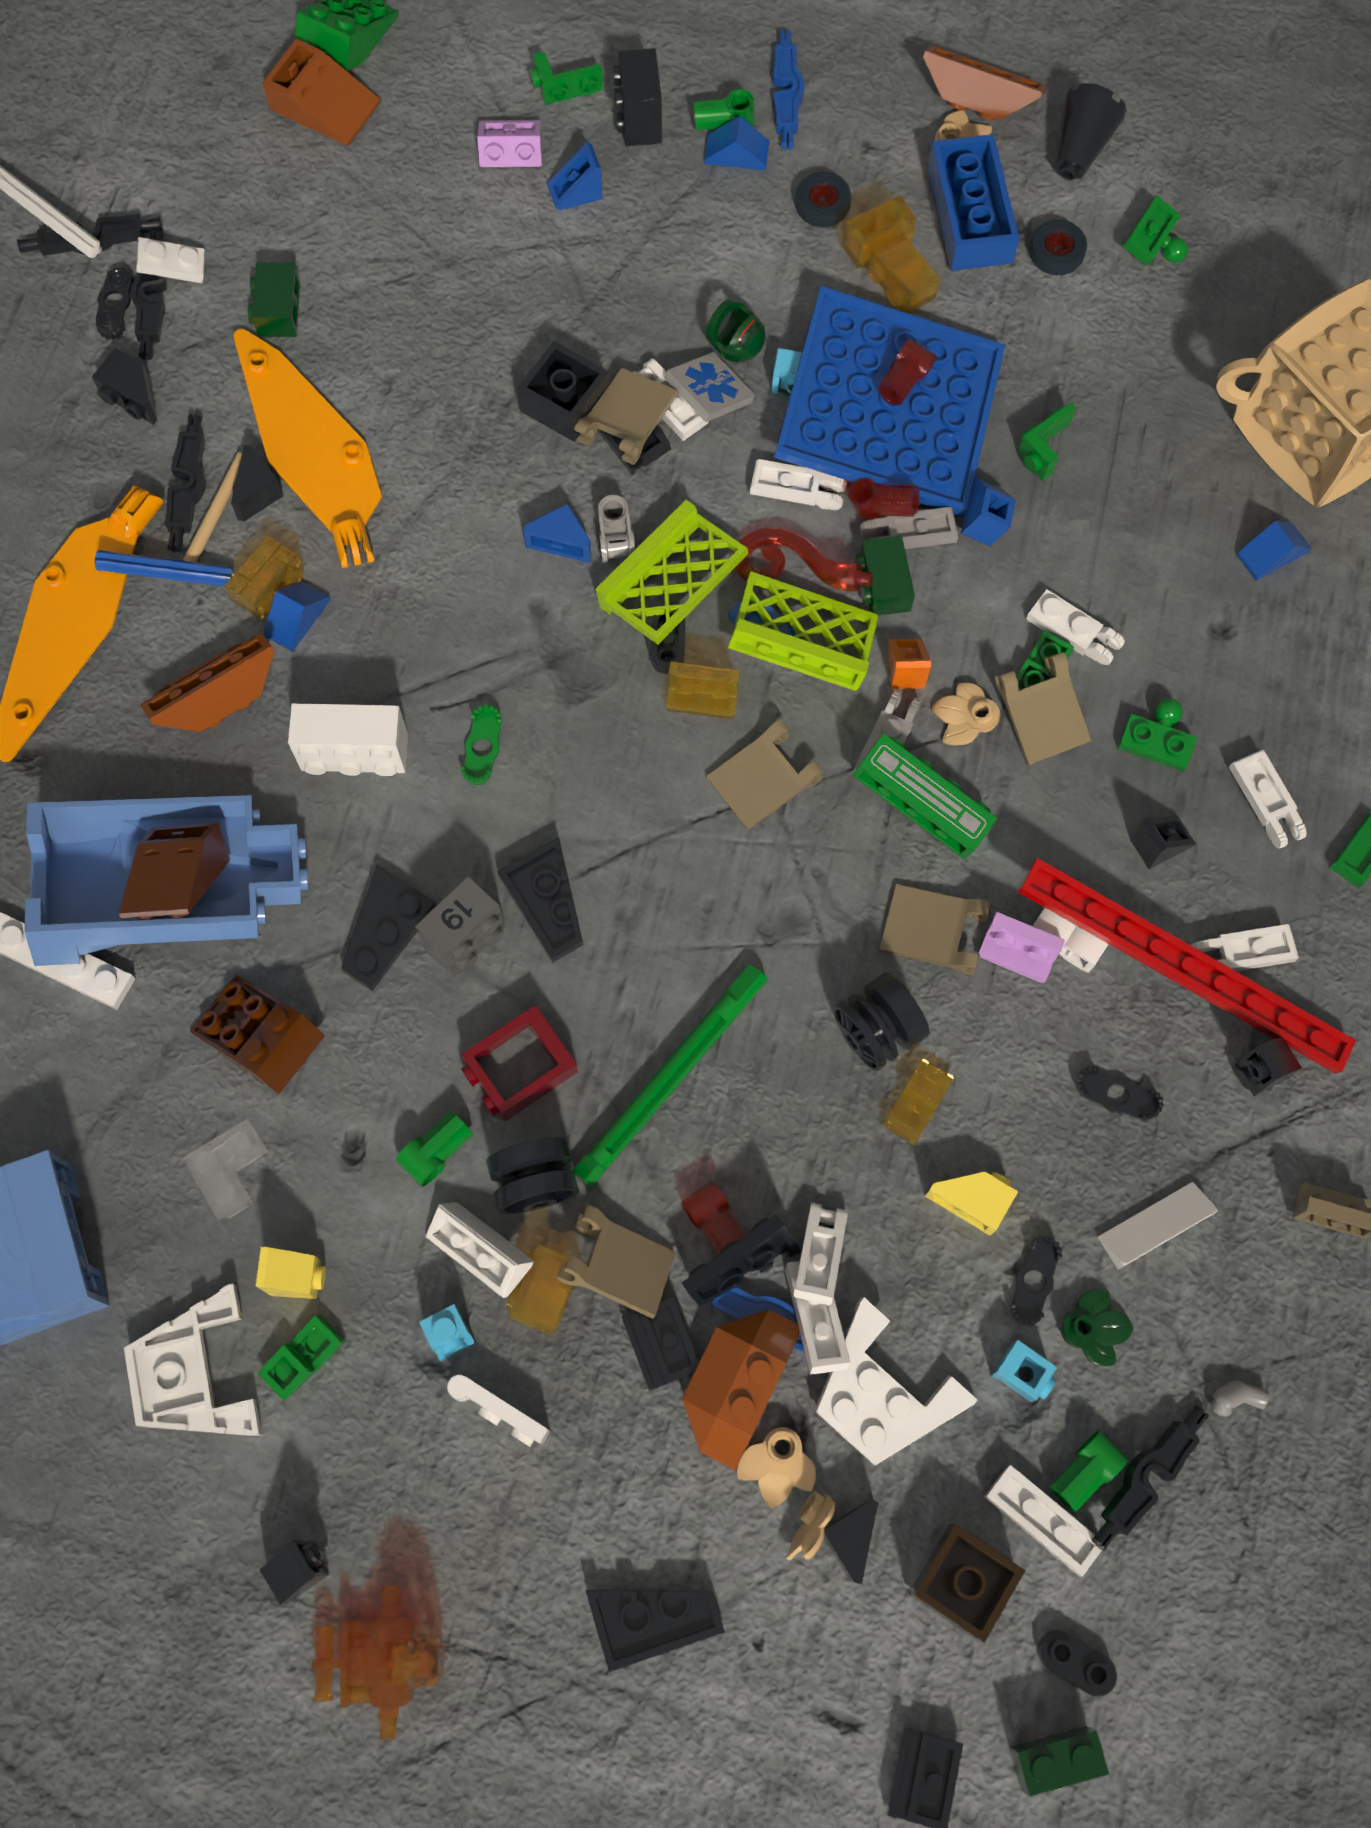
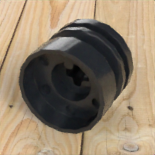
M883 973L865 985L864 992L867 1001L859 994L853 993L849 996L848 1003L841 1001L833 1008L835 1020L847 1044L874 1071H879L885 1067L886 1059L894 1061L898 1057L896 1043L903 1049L910 1050L930 1034L929 1025L916 1000L907 988L890 973Z

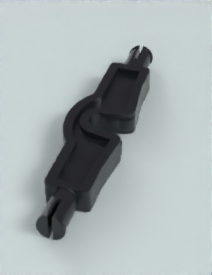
M139 214L100 217L96 220L95 232L92 236L99 240L102 251H105L114 244L138 241V237L145 238L144 233L152 230L163 231L164 229L160 216L141 220ZM75 222L76 224H78L80 227L83 228V226H82L79 222ZM52 228L38 229L36 231L37 237L17 239L20 253L40 250L43 256L71 251L84 254Z
M154 230L150 231V239L163 241L164 234L161 231L156 230V234ZM139 273L134 279L131 288V297L136 309L135 335L138 342H140L139 357L146 360L147 355L148 360L153 358V344L160 342L161 327L166 309L162 298L148 296V294L166 291L167 277Z
M193 414L188 415L186 432L179 433L177 448L171 465L174 477L189 480L186 484L170 486L167 489L165 526L170 533L167 548L173 552L176 550L177 552L182 551L184 533H191L195 505L202 498L206 487V477L201 467L205 440L202 433H200L202 417L194 414V416Z
M1194 1406L1184 1422L1173 1421L1153 1448L1140 1452L1130 1462L1124 1475L1123 1486L1101 1513L1102 1518L1106 1522L1091 1539L1099 1549L1106 1551L1117 1534L1128 1535L1137 1522L1157 1503L1158 1495L1149 1482V1473L1152 1471L1163 1481H1171L1176 1478L1186 1459L1200 1441L1195 1433L1209 1417L1207 1413H1204L1205 1410Z

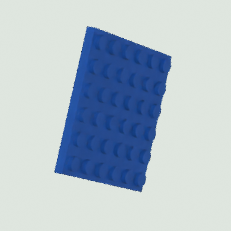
M820 286L774 458L937 509L951 507L953 514L964 516L969 505L1005 344Z

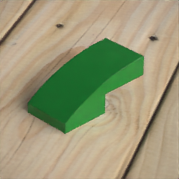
M321 1314L315 1315L289 1344H284L257 1374L285 1401L305 1384L340 1349L346 1340Z

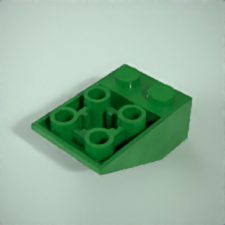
M321 0L297 11L295 39L322 50L348 72L363 64L397 19L399 11L388 7V4L382 0Z

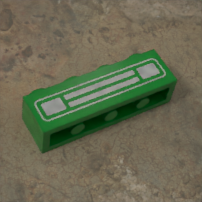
M884 733L852 774L854 778L962 859L967 858L976 850L997 820L991 814L987 805L978 800H972L962 792V788L956 782L944 779L934 771L933 766L928 761L916 758L906 750L905 745L900 740L888 737Z

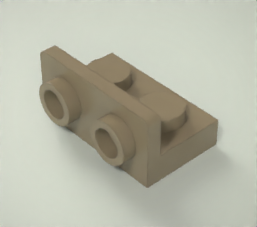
M1306 1182L1299 1184L1293 1219L1364 1239L1371 1238L1370 1200Z

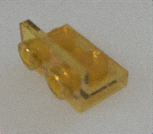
M670 662L667 711L733 719L735 717L740 670Z

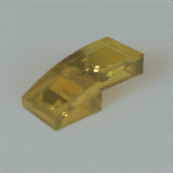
M922 1059L887 1117L883 1127L915 1145L955 1077Z

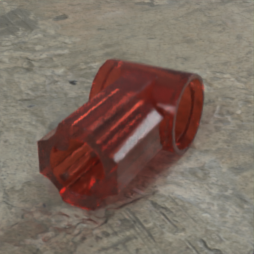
M909 338L898 353L893 367L879 385L878 391L882 395V399L890 405H902L917 382H922L936 361L937 355Z
M863 478L855 481L848 492L851 503L864 521L874 520L881 516L914 517L919 510L920 501L917 485H876L873 480Z
M713 1181L680 1201L691 1222L698 1230L701 1229L718 1255H720V1251L730 1242L739 1241L746 1236L729 1212L730 1206Z

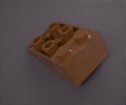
M219 823L152 827L137 844L119 910L120 918L136 917L138 920H146L154 916L164 915L179 918L191 913L192 909L230 861Z
M236 974L190 1030L197 1038L278 1094L281 1093L325 1036L302 1013Z

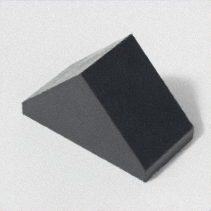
M244 445L231 500V505L238 521H246L284 496L276 476L252 446Z
M1178 815L1147 818L1140 824L1130 840L1148 869L1188 850L1196 844Z
M869 1500L824 1528L825 1541L846 1576L853 1583L862 1584L878 1507V1502Z

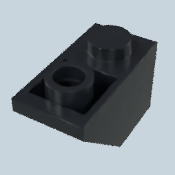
M114 348L92 375V379L98 389V396L109 405L117 404L124 408L134 419L141 420L142 418L154 425L157 421L152 388L142 362Z
M1283 1037L1256 1046L1235 1064L1240 1083L1247 1090L1250 1089L1253 1096L1292 1077L1302 1069Z
M292 1541L260 1569V1572L279 1604L286 1605L326 1578L329 1574L324 1566L329 1562L317 1543L311 1545L309 1541Z

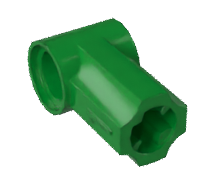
M736 89L730 92L727 98L693 102L696 130L720 128L739 116L751 126L755 124L754 97L748 90Z
M450 1111L422 1138L417 1137L410 1141L399 1152L396 1162L421 1187H424L442 1172L446 1166L445 1162L473 1136V1133L457 1115Z
M1101 1430L1095 1432L1078 1449L1075 1460L1049 1486L1054 1495L1073 1512H1076L1103 1483L1107 1484L1129 1461Z

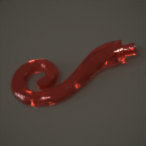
M760 528L748 533L738 541L748 548V555L734 569L746 581L750 571L772 579H776L781 575L785 568V555L780 549L768 546L777 545L795 552L812 572L830 587L857 592L859 585L871 586L872 572H862L859 564L829 559L807 538L787 528ZM766 546L763 548L762 554L766 560L771 561L770 564L765 568L751 566L749 561L751 554L756 549Z

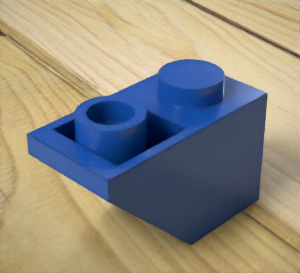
M975 476L961 534L991 546L1010 528L1016 500L1004 489Z

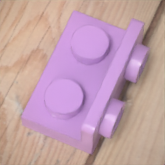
M541 120L479 121L477 134L479 165L481 167H540L542 164Z
M996 912L978 956L1037 982L1045 983L1054 961L1061 952L1065 939Z

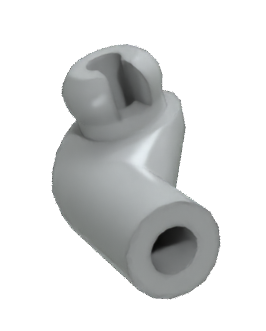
M1233 1380L1216 1389L1213 1394L1214 1400L1211 1403V1408L1217 1415L1223 1417L1231 1415L1232 1409L1242 1403L1264 1410L1269 1400V1391L1242 1381Z

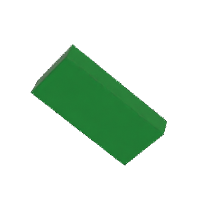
M1371 812L1364 818L1329 867L1358 888L1365 883L1371 874Z

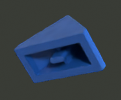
M739 116L708 134L704 164L766 170L769 140Z
M586 142L547 183L556 209L563 210L602 199L601 167L591 143Z
M568 504L525 525L523 532L526 548L590 563L592 558L590 539Z
M1275 520L1241 549L1236 556L1254 580L1257 581L1307 554L1312 548L1293 523Z
M302 581L277 590L264 629V636L293 652L331 600L330 596Z

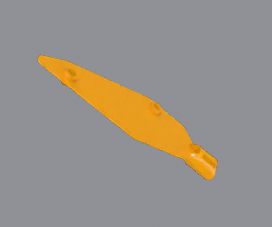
M245 329L236 330L233 337L268 464L332 533L342 568H348L343 545H348L353 565H361L357 544L359 541H361L367 564L372 563L374 556L365 526L382 499V494L366 442L279 350Z
M134 484L109 518L75 529L35 580L0 703V760L2 762L13 760L113 628L128 574L97 570L95 568L96 552L104 550L133 554L138 536L163 505V500L158 496Z

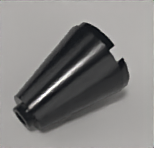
M1089 83L1079 84L1076 90H1073V87L1069 89L1064 103L1055 168L1062 178L1075 180L1076 178L1083 177L1124 120L1127 111L1125 103L1122 99H1120L1119 103L1112 98L1114 92L1110 89Z

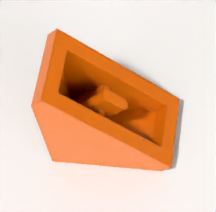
M888 639L890 688L925 689L931 669V659L923 640Z

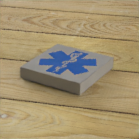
M715 352L667 370L664 378L705 422L749 405L755 397V394Z

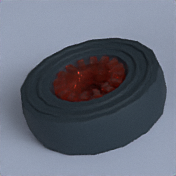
M829 172L813 173L802 179L797 187L795 207L798 215L808 224L825 228L834 226L844 220L850 210V188L838 175ZM825 197V200L827 201L826 204L825 202L821 204L819 198Z
M1065 220L1047 221L1042 223L1033 233L1029 245L1030 258L1034 265L1045 273L1051 275L1069 274L1074 272L1083 262L1087 251L1086 236L1072 222ZM1058 245H1060V246L1063 247V249L1056 250V251H1055V249H1054V248H1056Z

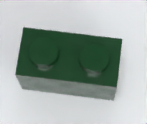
M256 263L255 276L250 277V292L253 296V303L248 304V320L250 324H254L258 337H297L301 282L295 263Z
M894 536L862 541L860 554L855 555V567L857 574L863 575L864 584L861 585L863 604H869L870 612L878 614V616L910 612L915 594L903 537Z
M1088 1726L1009 1747L1020 1789L1028 1796L1038 1795L1110 1775L1097 1730Z

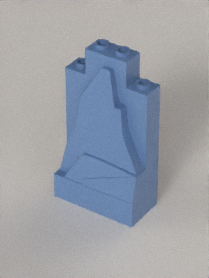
M251 795L27 803L26 835L31 851L30 898L25 899V935L34 966L80 964V955L117 945L258 938V924H265L264 906L301 904V890H308L307 869H299V859H306L305 838H298L297 824L260 825L259 809H252ZM219 823L230 861L192 909L191 913L179 918H173L170 915L154 916L146 920H138L136 917L120 918L119 910L137 844L152 827Z
M49 1150L0 1167V1346L110 1306L100 1270L90 1266L77 1223L72 1202L80 1200V1195L72 1166Z

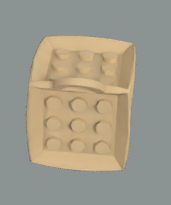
M1371 279L1360 281L1318 304L1280 333L1263 349L1258 358H1245L1233 361L1224 366L1217 376V392L1224 400L1236 404L1233 420L1243 435L1269 467L1293 490L1315 507H1322L1338 499L1371 478ZM1246 373H1259L1257 382L1249 392L1242 391L1236 387L1235 380L1239 376Z

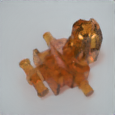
M399 1586L382 1587L380 1618L374 1621L343 1620L341 1657L332 1658L333 1631H335V1626L315 1627L317 1640L316 1659H312V1669H316L315 1696H313V1701H333V1696L331 1695L332 1669L340 1668V1707L347 1708L352 1704H372L373 1707H378L380 1739L396 1738V1719L399 1716V1706H405L414 1699V1687L435 1686L444 1678V1641L439 1636L412 1637V1633L415 1631V1620L412 1617H400V1605H398ZM422 1642H425L424 1649L422 1650Z

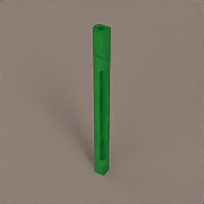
M750 964L745 968L572 1170L579 1180L590 1188L597 1182L682 1080L765 985L768 978L762 971Z

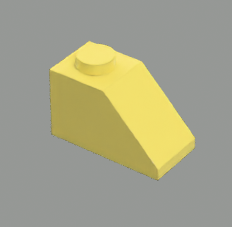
M981 1172L933 1183L925 1197L991 1236L997 1230L1018 1191L1011 1187L1012 1182L1001 1174L993 1172L990 1175L987 1172Z
M261 1247L256 1287L270 1296L317 1299L318 1289L323 1290L326 1277L325 1266H321L320 1259L314 1255Z

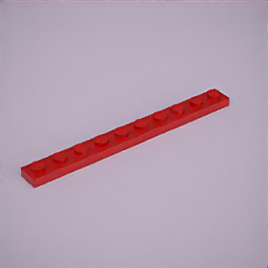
M1038 858L1033 861L1017 891L1018 893L1274 1039L1283 1037L1289 1048L1335 1074L1342 1072L1356 1042L1355 1039Z

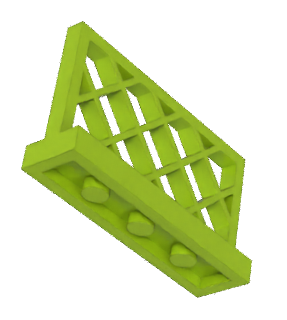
M685 500L595 589L599 607L609 615L614 612L658 645L748 555V548L697 513L696 506ZM698 527L709 534L708 541L689 542V536ZM729 548L735 552L729 559H714V549ZM710 549V561L691 562L690 551ZM686 552L687 563L667 565V558L672 553ZM711 569L712 576L707 581L692 583L691 571ZM687 572L688 583L668 585V573ZM663 574V586H644V581L650 575ZM689 592V599L684 604H669V594ZM665 594V606L646 608L645 596ZM641 597V608L627 610L620 604L627 598ZM666 615V622L656 631L647 625L646 616Z
M750 571L727 648L857 691L868 672L870 663L868 658L878 614ZM756 585L767 589L771 597L760 601L753 591V586ZM790 597L797 599L804 608L792 612L785 599ZM776 603L784 616L772 620L765 607ZM822 608L829 610L836 619L824 623L817 610ZM757 611L764 624L758 625L744 620L745 615ZM808 614L816 627L805 631L797 618ZM856 619L868 623L867 629L856 634L848 621ZM789 622L797 635L791 636L782 633L777 626ZM840 625L848 638L837 642L829 629ZM821 633L829 646L823 647L814 644L809 637ZM853 644L860 654V659L845 654L842 648Z

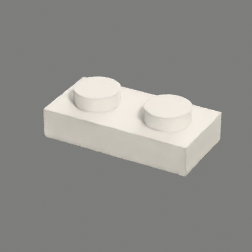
M138 237L136 272L202 283L204 276V249Z

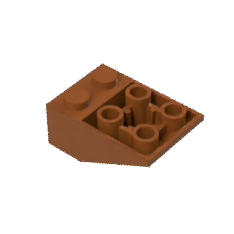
M298 39L294 40L262 82L270 110L346 146L350 145L381 103L375 94L322 50Z

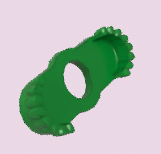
M486 704L479 706L471 714L473 725L471 734L465 743L466 759L464 766L460 767L462 776L473 785H482L490 779L494 760L500 751L498 739L502 723L501 713L498 712L497 708H494L492 705L488 707ZM480 739H485L492 744V750L488 755L478 756L472 750L473 744Z

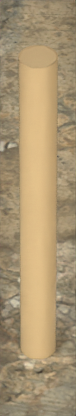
M238 452L182 561L197 562L234 491L242 457L241 452Z

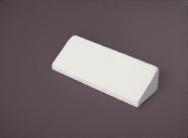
M1191 1182L1098 1236V1239L1119 1270L1215 1214L1218 1210L1206 1195Z
M457 1202L438 1205L425 1236L503 1298L509 1296L534 1262L533 1259Z

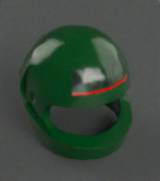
M726 299L718 306L709 320L706 329V339L724 359L737 363L746 362L756 357L762 350L766 340V330L760 319L749 311L743 303L733 299ZM732 310L728 323L726 324L722 332L718 335V330L721 322L723 321L724 317Z

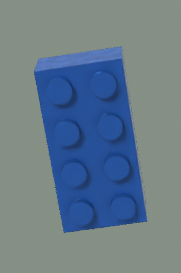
M994 134L932 141L927 170L950 270L1013 263L1019 235Z

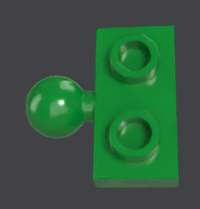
M1156 195L1149 202L1122 247L1145 266L1154 259L1160 248L1163 249L1162 253L1167 261L1171 263L1183 261L1188 254L1186 241L1180 237L1171 238L1168 236L1181 215Z
M1165 698L1159 701L1154 710L1158 722L1131 714L1117 749L1184 772L1198 737L1171 728V725L1176 724L1182 717L1183 709L1181 704L1173 698Z

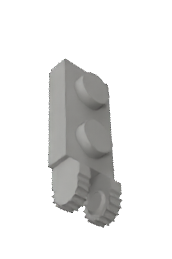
M951 507L891 514L885 518L866 520L860 525L863 536L880 535L885 531L888 533V536L873 539L902 536L905 549L957 543L958 532Z
M897 689L893 691L885 711L882 710L854 767V771L883 733L888 737L897 738L905 745L912 731L913 721L922 700L914 698L907 709L905 719L893 715L902 699V692Z

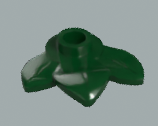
M1102 1288L1082 1294L1079 1297L1076 1309L1066 1313L1060 1325V1333L1064 1341L1075 1348L1082 1349L1088 1361L1097 1366L1115 1365L1116 1354L1113 1346L1128 1340L1133 1332V1325L1126 1315L1117 1310H1110V1292ZM1078 1322L1083 1325L1084 1334L1078 1330Z

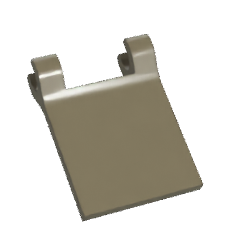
M621 368L591 412L576 423L574 430L581 433L577 440L590 446L596 437L598 429L623 439L619 445V450L625 452L622 460L634 465L640 457L647 438L677 397L678 391Z
M1064 652L1044 658L1045 666L1052 678L1021 690L1018 689V681L1014 671L994 677L996 687L1005 701L1027 765L1091 742L1070 680L1068 660Z
M781 719L774 722L758 739L706 776V779L748 831L800 792L814 786L823 779V770L815 760L804 767L798 774L776 746L790 737L787 733L789 728Z
M896 884L879 951L946 966L960 973L974 976L978 955L971 952H958L966 917L977 922L987 923L991 902L983 899H963Z
M587 1205L584 1213L578 1216L575 1229L584 1234L596 1235L588 1261L585 1264L579 1258L569 1256L566 1264L561 1265L557 1280L567 1285L588 1288L653 1319L660 1304L675 1251L610 1221L599 1209Z

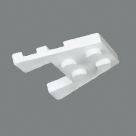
M235 1284L226 1285L220 1289V1292L190 1307L189 1311L171 1322L167 1321L124 1347L136 1426L246 1436L262 1435L255 1399L215 1408L203 1329L242 1320Z
M861 1297L855 1307L856 1311L851 1324L844 1335L851 1362L848 1370L829 1372L814 1411L873 1465H877L968 1409L977 1402V1399L949 1375L924 1405L915 1399L865 1353L890 1320L865 1297Z

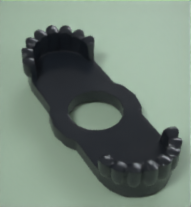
M115 268L108 272L103 290L98 295L99 306L96 314V327L101 337H105L107 340L109 338L113 340L114 337L118 339L119 335H123V332L126 330L123 325L125 311L131 303L129 294L134 277L124 268ZM117 293L123 296L122 302L117 306L111 307L105 304L106 298L111 294Z
M1088 1066L1078 1074L1076 1087L1079 1094L1088 1100L1103 1105L1105 1109L1112 1113H1124L1137 1119L1150 1120L1162 1112V1107L1164 1106L1162 1103L1163 1098L1160 1097V1093L1156 1092L1154 1088L1147 1091L1132 1085L1130 1081L1123 1077H1111L1100 1073L1097 1066L1093 1068ZM1113 1085L1122 1086L1128 1094L1126 1103L1122 1105L1113 1104L1107 1096L1109 1087Z
M1039 1236L1038 1239L1035 1238L1029 1244L1023 1267L1019 1269L1016 1275V1290L1010 1307L1015 1320L1024 1325H1034L1044 1317L1042 1310L1045 1300L1050 1295L1054 1286L1053 1274L1057 1261L1062 1258V1248L1059 1247V1242H1055V1239L1049 1236ZM1038 1271L1044 1276L1045 1287L1041 1292H1031L1025 1287L1024 1277L1026 1273Z

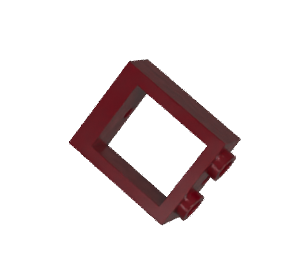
M536 1005L461 1054L465 1063L461 1071L472 1087L479 1083L486 1094L481 1099L491 1115L495 1116L499 1113L505 1122L578 1073L577 1063ZM529 1027L556 1067L504 1101L477 1061Z

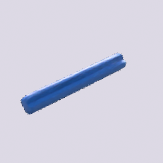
M98 550L95 555V568L99 571L224 587L232 586L234 579V570L228 566Z

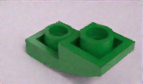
M1043 631L1029 658L1026 659L1016 677L1018 689L1021 690L1052 678L1047 671L1044 658L1064 652L1068 660L1074 646Z

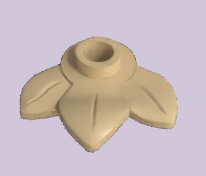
M957 111L945 118L944 125L936 132L934 141L990 135L992 126L968 123L965 111Z
M959 683L956 689V696L942 697L931 708L932 712L940 720L949 724L943 736V743L955 746L971 743L980 732L991 731L999 723L1001 716L998 705L994 701L986 699L983 690L973 683ZM981 711H988L985 717L976 716Z
M779 1427L770 1431L763 1443L752 1445L746 1449L738 1463L737 1478L743 1481L758 1480V1486L764 1501L770 1508H775L787 1499L794 1486L804 1491H812L816 1480V1470L813 1461L802 1452V1443L797 1433L789 1428ZM785 1440L788 1442L790 1447L788 1454L779 1455L775 1451L777 1441Z
M815 1491L803 1504L798 1518L804 1523L796 1532L785 1557L788 1561L792 1560L802 1550L803 1558L809 1560L820 1548L824 1538V1527L831 1520L835 1511V1502L828 1494L821 1495Z

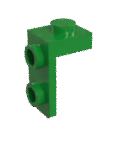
M545 51L533 54L534 68L529 69L533 88L539 87L545 105L583 95H590L603 90V70L600 64L553 75Z
M1072 402L1062 409L1060 407L1055 408L1045 421L1038 426L1035 424L1029 426L1020 437L1021 443L1017 454L1024 461L1026 468L1030 472L1035 473L1042 481L1053 474L1059 458L1046 441L1070 425L1076 410V406Z

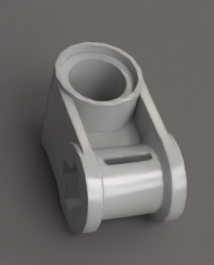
M618 495L605 496L598 504L599 541L602 563H608L609 559L628 557L635 550L627 502ZM612 513L620 515L616 519H610L606 516Z

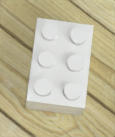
M292 703L288 744L301 771L313 775H322L326 771H336L350 776L359 775L361 772H375L380 776L406 773L408 732L399 706Z

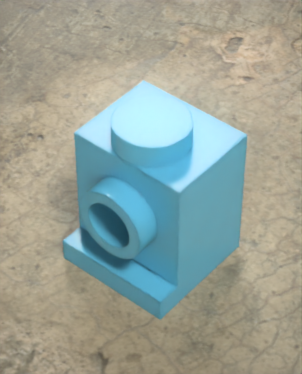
M778 348L772 382L773 394H778L779 389H784L791 393L802 352Z
M455 1304L419 1322L432 1351L437 1354L440 1362L475 1344L461 1312Z
M1016 1340L1010 1344L991 1376L1003 1382L1028 1401L1033 1402L1038 1397L1044 1400L1049 1395L1057 1381L1052 1377L1057 1367L1019 1340ZM1021 1368H1027L1030 1371L1031 1379L1029 1382H1024L1019 1378V1370Z

